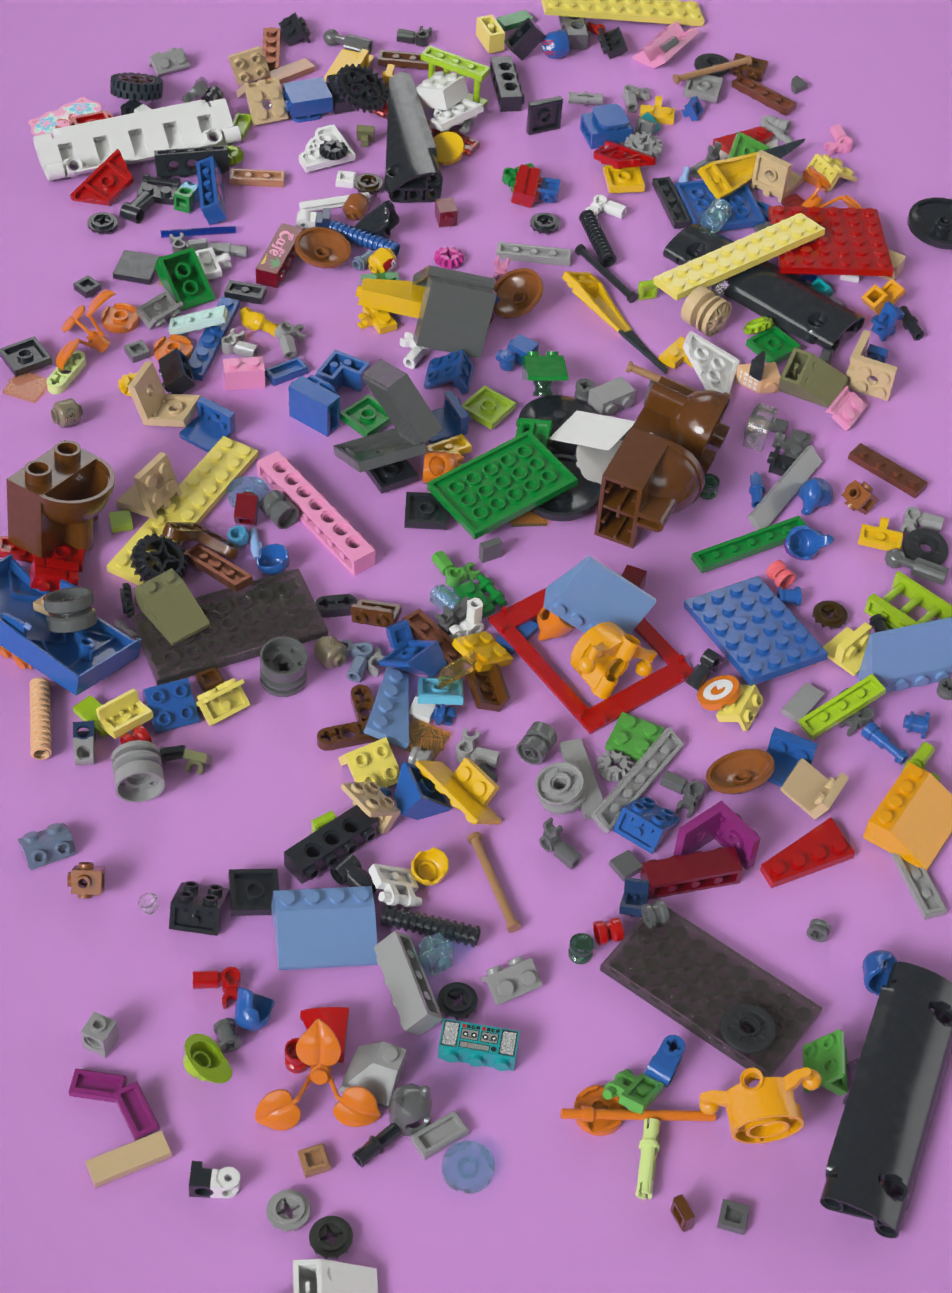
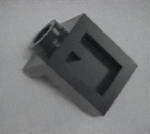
M777 445L775 451H770L767 459V463L770 464L768 472L782 476L795 459L780 455L781 446Z

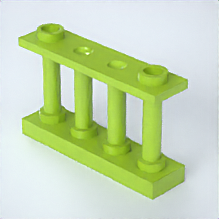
M430 45L421 53V60L429 63L427 79L434 76L436 65L442 67L446 74H451V71L465 76V80L466 76L474 79V93H468L469 96L465 99L482 104L484 108L488 100L480 97L481 82L490 74V67Z
M897 571L892 584L893 589L883 598L874 593L870 595L864 610L871 617L876 614L884 616L886 619L885 624L889 629L930 622L935 616L939 619L952 617V605L900 571ZM901 593L909 598L910 601L898 610L889 603ZM917 605H920L928 611L918 621L907 616Z

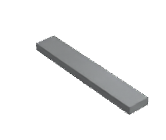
M812 445L804 449L748 515L747 518L755 530L768 527L800 489L801 485L806 482L822 463Z
M671 727L663 731L590 815L604 833L610 832L615 826L623 806L639 798L683 747L684 743Z

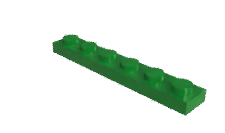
M796 516L692 553L691 560L700 572L704 573L782 545L792 528L806 524L800 516Z

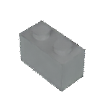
M621 376L590 389L587 405L596 414L604 416L613 415L634 404L635 389Z

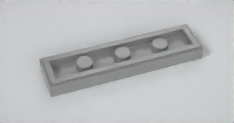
M498 242L496 257L499 255L502 260H506L508 257L511 261L570 266L572 250Z
M581 738L559 742V750L563 761L577 766L583 774L587 795L580 809L584 820L592 819L590 815L601 804L603 797Z
M890 853L923 919L946 915L948 910L928 872L921 866L918 868L903 860L897 853Z

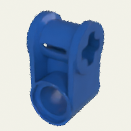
M677 1035L666 1036L658 1051L649 1062L645 1075L665 1084L664 1086L668 1088L682 1060V1054L685 1049L683 1039Z

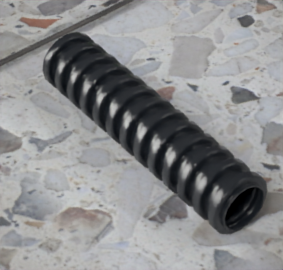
M592 210L583 211L579 215V220L600 263L604 267L612 266L617 258L596 215Z
M386 905L381 916L382 926L387 924L389 928L395 926L397 930L404 928L406 932L408 930H411L412 933L417 931L419 935L425 933L427 937L433 935L435 939L441 937V940L449 939V942L455 940L457 944L463 942L465 946L471 944L473 948L477 946L481 929L478 925L472 927V924H468L467 926L464 922L457 923V920L450 922V919L442 920L440 916L437 919L435 915L430 917L427 916V913L420 915L419 911L413 913L410 909L408 911H405V908L399 910L397 906L391 908L390 905Z

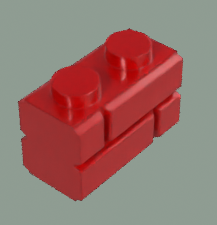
M524 164L519 166L511 198L512 203L522 204L524 207L531 208L533 202L538 201L540 192L537 191V188L541 187L543 180L540 177V169L530 168V166Z
M34 557L30 568V588L40 591L59 590L62 579L77 586L79 583L78 563Z

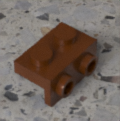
M736 53L733 61L745 58L746 55ZM751 57L752 65L731 68L729 72L736 77L743 74L754 81L762 82L768 61Z
M359 599L357 604H352L350 607L352 622L386 628L397 623L402 607L400 604Z
M494 664L489 671L480 673L476 669L473 671L471 669L468 670L470 672L466 673V678L476 708L500 712L509 701L510 694L499 664Z

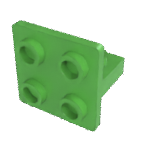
M840 1029L803 1046V1068L808 1067L819 1072L822 1077L819 1088L824 1087L839 1096L848 1093L847 1049L844 1046V1031ZM803 1087V1090L806 1091V1092H811V1091H813V1090L805 1089V1088Z

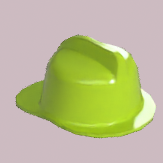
M195 1033L186 1039L183 1065L192 1077L217 1084L226 1083L231 1079V1066L218 1044L211 1037Z

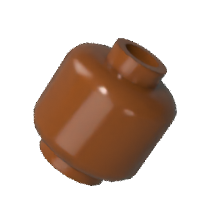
M354 193L348 196L343 205V212L347 219L355 221L365 217L370 206L367 197L361 193Z

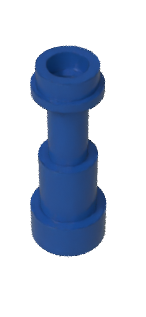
M873 721L868 723L862 730L861 736L867 741L871 740L881 749H886L895 757L894 761L902 765L909 758L905 749L901 751L891 743V739L880 731V727Z

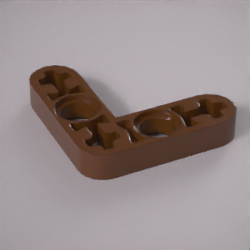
M167 522L162 531L164 536L173 540H197L231 559H236L240 551V547L193 522Z
M359 684L351 689V704L357 722L319 730L317 733V745L320 749L331 751L379 740L363 733L369 716H363L360 712L363 710L371 711L374 704L369 687ZM358 694H361L364 697V702H361L360 696ZM354 732L356 736L347 738L344 736V733Z

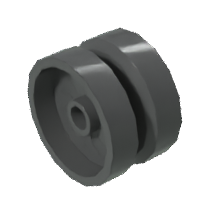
M63 588L50 592L43 597L45 611L50 613L46 618L48 630L52 632H75L92 627L97 623L96 609L91 607L94 604L93 591L90 588Z

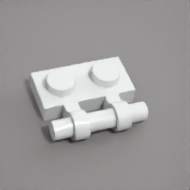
M374 863L368 869L376 889H383L385 891L380 892L379 901L391 906L402 904L406 908L420 907L422 905V898L415 895L419 886L411 874V869Z

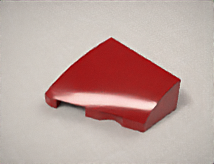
M319 1007L301 1010L300 1019L304 1022L306 1030L311 1027L316 1019L322 1020L331 1028L341 1047V1055L337 1063H344L349 1007Z

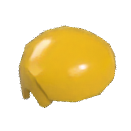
M435 847L426 851H419L411 862V874L418 883L425 886L440 883L449 870V860L446 854Z

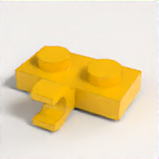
M656 96L654 106L641 105L639 118L649 112L657 123L673 125L675 108L661 107L663 96Z
M363 306V313L358 314L361 322H358L357 325L360 329L374 326L380 335L397 330L396 321L387 311Z
M679 337L659 355V361L672 369H676L682 362L693 367L683 349L686 338Z
M463 434L428 445L426 450L464 455L472 452V445Z
M881 517L878 527L862 524L858 544L885 551L900 549L903 533L888 530L889 518Z

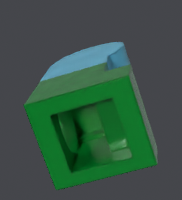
M185 181L174 193V210L185 213L192 211V205L196 200L200 199L198 184Z

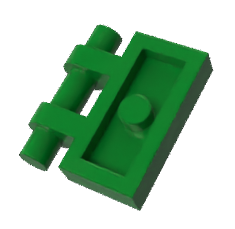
M480 574L477 577L480 583L478 585L470 580L453 588V594L459 601L465 596L470 599L476 597L482 601V619L495 613V605L498 604L502 608L508 604L505 595L500 590H497L494 587V582L490 578H486L484 574ZM488 592L491 596L486 597L483 593Z

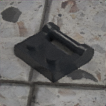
M144 174L137 196L147 191L154 198V203L174 205V193L180 187L181 179L174 178L172 180L150 177L149 174Z

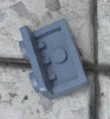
M64 823L51 824L47 829L39 832H28L18 839L19 846L26 857L30 870L76 854L71 833Z

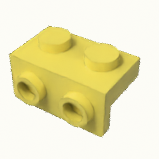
M740 685L742 688L740 697L732 705L728 706L726 704L722 706L723 709L718 710L716 714L718 721L739 722L742 730L748 731L763 704V697L756 685Z
M134 688L96 709L100 727L114 739L154 718L152 710L139 700L138 691Z

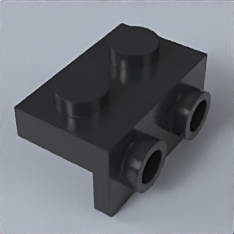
M296 12L279 23L289 47L302 38L308 44L311 42L309 37L311 33L306 27L307 23L302 16L299 18Z
M601 27L598 28L599 35L597 37L601 44L600 46L603 53L608 54L609 59L628 51L619 27L603 33Z

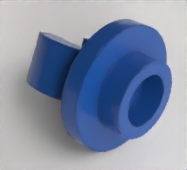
M439 704L438 707L435 706L432 714L435 725L440 726L443 723L444 725L451 726L452 717H456V709L453 707L445 708V704Z

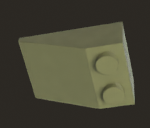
M172 568L134 588L137 606L172 646L210 626L209 620L187 585Z

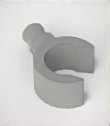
M375 648L374 656L368 660V671L375 677H378V669L374 665L379 664L378 661L385 657L381 653V648Z

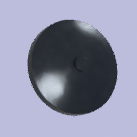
M934 197L916 202L911 207L907 218V224L912 234L930 246L952 250V199Z
M549 395L530 401L523 407L518 418L552 421L551 437L576 411L594 412L589 406L577 399L568 396ZM549 439L547 449L553 455H576L577 444Z
M566 454L554 455L578 479V485L530 511L539 517L552 521H572L588 515L598 506L601 484L584 478L580 468L576 465V456Z

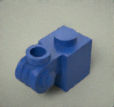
M519 334L515 339L510 340L505 350L501 349L498 351L496 360L500 362V368L504 371H512L515 363L522 366V355H527V351H538L539 343Z

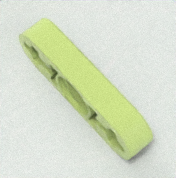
M75 350L66 361L63 371H71V373L63 374V371L57 367L47 378V388L50 393H63L86 366L85 354L82 351Z

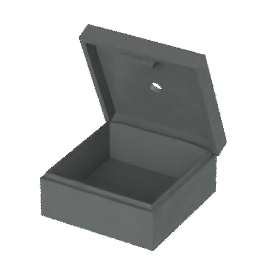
M432 265L414 274L412 284L426 287L413 337L416 346L446 352H456L463 349L467 356L481 358L497 296L493 290L495 279Z
M381 359L366 370L362 378L395 428L333 446L335 456L360 473L426 454L425 442L442 430L441 425L408 374Z

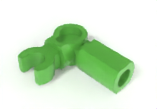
M443 550L435 552L432 556V562L442 575L446 576L445 582L451 588L461 585L467 579L476 580L480 575L479 570L472 571L474 568L473 562L467 563L464 568L455 567Z

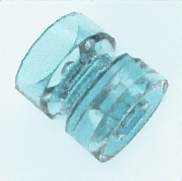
M723 199L713 200L700 217L701 226L713 233L719 232L732 215L730 204Z

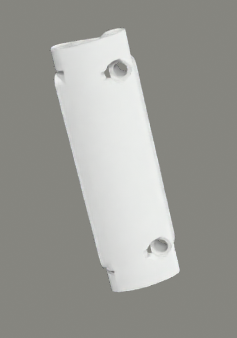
M223 98L209 101L208 103L205 100H197L61 127L52 131V137L50 133L33 136V142L43 172L48 181L67 177L76 178L81 174L94 172L117 149L120 150L126 165L154 160L155 150L219 146L241 142V133L239 127L233 125L227 102ZM209 137H215L217 141L213 142ZM75 165L78 167V170H71L69 166Z

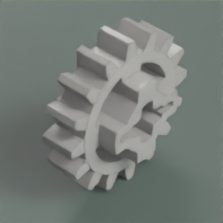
M636 132L635 135L630 134L629 137H626L624 145L630 149L655 157L656 160L658 156H661L663 148L662 140H657L658 136L653 137L651 136L652 133L647 134L645 132H642V134Z

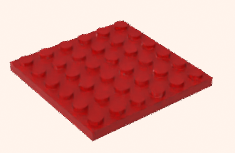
M769 206L770 226L802 213L825 228V235L777 256L780 274L893 276L894 269L877 209Z

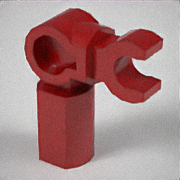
M227 967L223 972H218V970L193 971V989L223 987V992L225 993L222 996L223 1009H227V1002L229 1000H237V991L241 983L240 971L237 968Z

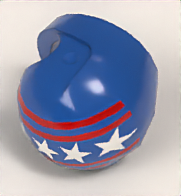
M558 30L546 34L541 47L547 57L559 59L569 54L566 30Z

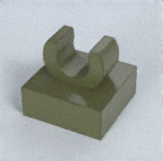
M357 125L356 137L357 141H361V147H368L369 142L375 141V126Z
M185 749L183 758L188 761L185 765V771L190 773L191 767L198 765L197 774L199 775L204 773V765L210 766L212 756L189 749Z

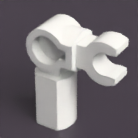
M596 195L590 207H587L585 210H592L596 218H598V214L605 211L606 214L623 219L626 215L627 207L611 200L607 201L604 195Z
M405 332L404 338H400V346L411 347L412 349L403 359V363L406 367L413 369L425 355L430 353V348L416 346L413 334Z
M475 597L468 600L466 619L460 625H453L449 628L452 633L449 636L453 640L457 637L482 632L484 629V625L481 622L483 603L479 598Z

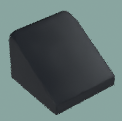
M765 351L759 353L751 361L749 375L758 381L762 380Z

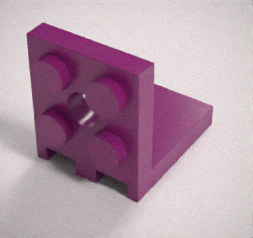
M722 800L679 828L673 856L692 854L715 839L722 847L734 846L740 863L746 870L754 866L761 838L754 829H751L742 820L739 814L734 813Z

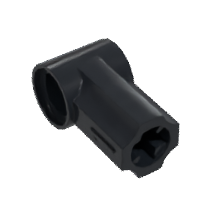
M144 191L131 203H123L120 209V217L136 224L141 223L145 212L154 204V198L149 192Z
M348 853L330 868L331 876L340 885L347 884L349 887L372 886L373 895L375 894L377 889L371 875L362 869L361 863L354 855Z

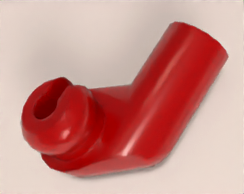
M587 23L588 31L599 35L598 28L601 27L603 33H605V26L603 24Z

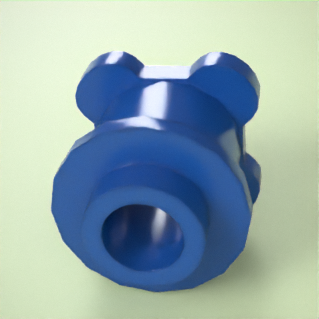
M911 711L909 715H905L903 728H906V733H920V738L924 739L929 726L930 713L926 712L925 716Z

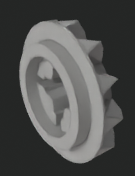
M613 749L610 753L604 752L601 757H598L597 761L598 773L604 779L612 782H620L634 766L630 756H625L623 751L620 753L614 752ZM612 762L615 763V764L620 763V765H619V767H617V766H613V767H612V766H611V763H612Z
M282 1190L273 1195L269 1200L266 1209L267 1219L273 1228L281 1229L284 1233L290 1230L296 1232L299 1227L305 1226L310 1216L309 1201L302 1193L296 1190ZM285 1203L287 1207L289 1206L290 1210H294L292 1219L287 1214H282L284 1213Z

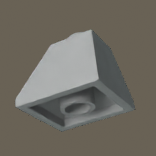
M383 1041L358 1046L339 1088V1092L343 1093L352 1086H362L374 1095L377 1105L388 1108L390 1098L396 1090L406 1066L407 1049Z

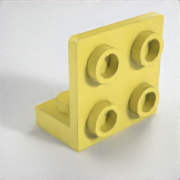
M816 153L806 168L809 171V166L811 165L826 177L831 184L830 189L826 188L828 192L832 190L840 177L854 182L857 181V178L853 175L854 172L850 168L844 167L840 159L836 157L833 159L827 154L820 155Z
M386 737L338 757L341 766L348 764L355 782L372 781L379 787H389L398 782L400 769Z

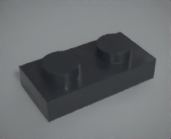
M229 280L224 290V297L261 305L267 293L266 286Z

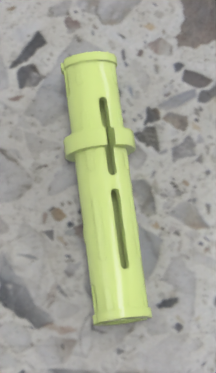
M654 1118L644 1120L643 1136L639 1142L641 1155L635 1195L641 1199H651L653 1197L656 1156L660 1150L658 1137L661 1124L659 1120Z

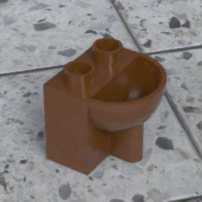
M661 376L658 382H654L645 405L632 428L655 433L661 438L681 445L698 460L706 475L717 453L708 449L709 446L712 445L720 449L730 429L729 426L721 423L732 395L727 392L721 393L713 390L694 392Z
M631 427L602 475L594 535L633 549L644 529L661 532L672 514L687 508L702 493L705 485V476L698 460L687 449L677 443L661 438L655 433L644 432Z
M64 440L58 442L52 449L37 459L28 462L25 467L6 479L8 541L37 557L44 558L63 543H67L78 550L80 548L85 549V552L94 548V521L98 519V514L106 506L115 485L114 471L106 461L82 449L78 443Z

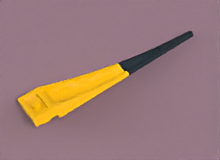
M803 138L763 151L781 159L801 145L805 139ZM758 152L713 161L701 167L697 172L718 201L726 196H730L752 180Z
M564 272L562 279L567 282V285L573 289L572 292L663 373H667L668 369L634 333L614 305L603 284L590 272Z

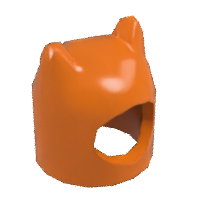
M427 451L424 458L423 484H427L433 479L457 468L458 462L463 460V456L448 452Z
M544 607L537 615L540 630L538 639L540 641L550 638H561L576 628Z

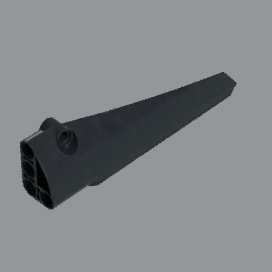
M401 71L389 78L384 190L388 192L390 200L395 203L435 202V199H440L443 182V176L437 162L436 145L412 75Z

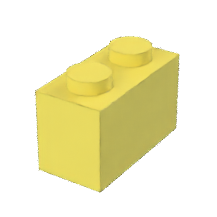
M494 16L477 17L476 36L487 52L496 53L504 51L505 32Z

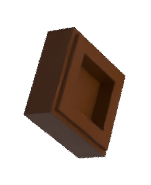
M216 666L195 674V679L203 692L216 688V686L225 682Z
M680 1194L673 1198L670 1211L680 1229L686 1232L692 1229L695 1215L683 1194Z

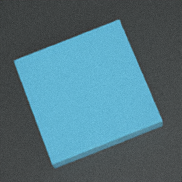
M419 677L417 703L463 705V679L454 678L455 681L453 679L449 681L443 680L448 678Z

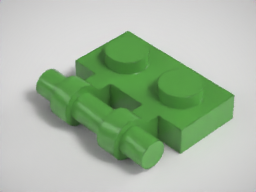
M630 1069L619 1071L615 1075L614 1080L609 1081L605 1085L602 1095L607 1100L618 1096L620 1097L619 1104L627 1107L632 1112L642 1115L662 1093L665 1084L643 1073L637 1077L633 1075Z

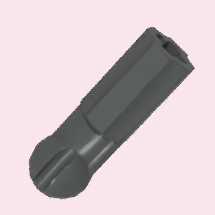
M334 29L327 30L323 35V39L328 46L341 44L346 50L361 52L362 49L369 50V54H371L373 49V41L351 34L346 35V37L341 36Z
M891 549L885 555V562L889 567L900 568L903 566L911 569V574L943 585L949 570L947 567L919 557L915 560L906 558L900 549Z

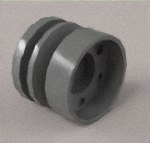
M277 637L269 640L260 651V683L263 689L277 697H289L299 693L304 688L307 680V651L304 645L291 637Z

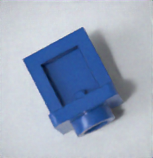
M543 177L539 191V200L546 203H557L560 180Z

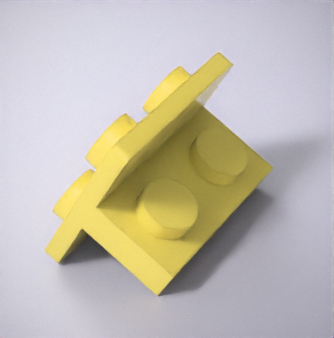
M864 622L855 631L846 627L823 646L828 652L827 658L852 676L858 674L872 626Z
M234 677L216 686V688L197 696L196 707H200L209 726L251 705L241 687V684L245 683L244 679L236 681Z

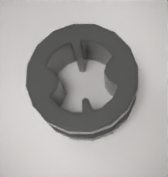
M943 678L938 684L937 694L944 700H952L951 678Z
M812 919L806 932L807 936L816 942H825L828 939L831 926L824 920Z

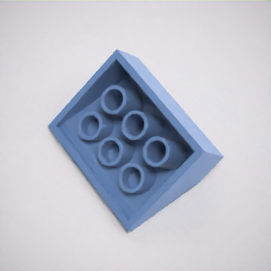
M588 556L546 587L544 608L584 633L601 622L611 621L618 624L627 634H630L656 604L657 599L593 557Z
M952 617L871 633L857 676L859 681L873 674L884 686L886 693L917 686L922 687L936 682L939 683L941 679L949 678L952 672Z
M372 886L273 891L271 912L279 971L378 965L376 961L377 955L374 950V946L377 945V930Z

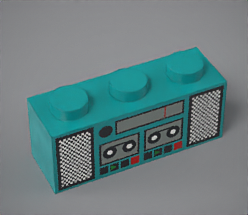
M444 1019L438 1045V1059H443L450 1063H468L474 1067H492L499 1071H514L520 1031Z

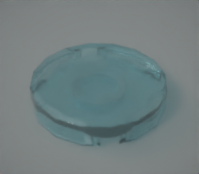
M254 476L239 477L233 480L227 488L228 501L233 507H235L237 493H243L244 491L253 492L255 495H258L260 503L263 497L269 493L267 484L262 479Z
M461 1141L453 1144L446 1150L442 1158L441 1172L444 1181L452 1189L472 1194L482 1191L490 1184L494 1175L495 1162L491 1152L484 1145L476 1141Z

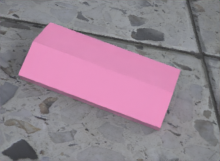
M678 21L665 27L632 58L635 61L656 68L666 63L696 36L699 31L697 27H694L684 32ZM673 36L678 38L679 43L667 52L662 51L659 47Z

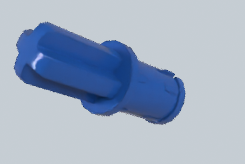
M758 472L750 475L749 493L753 508L764 498L765 493L762 475L758 474Z

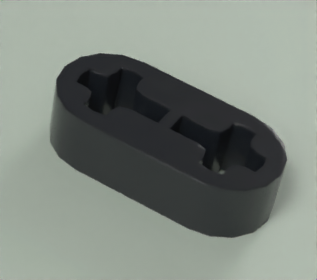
M351 594L319 597L315 604L316 613L323 618L351 615L350 607L352 604H357V599Z

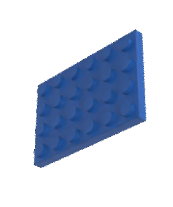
M759 576L684 600V608L750 686L827 660L828 652Z

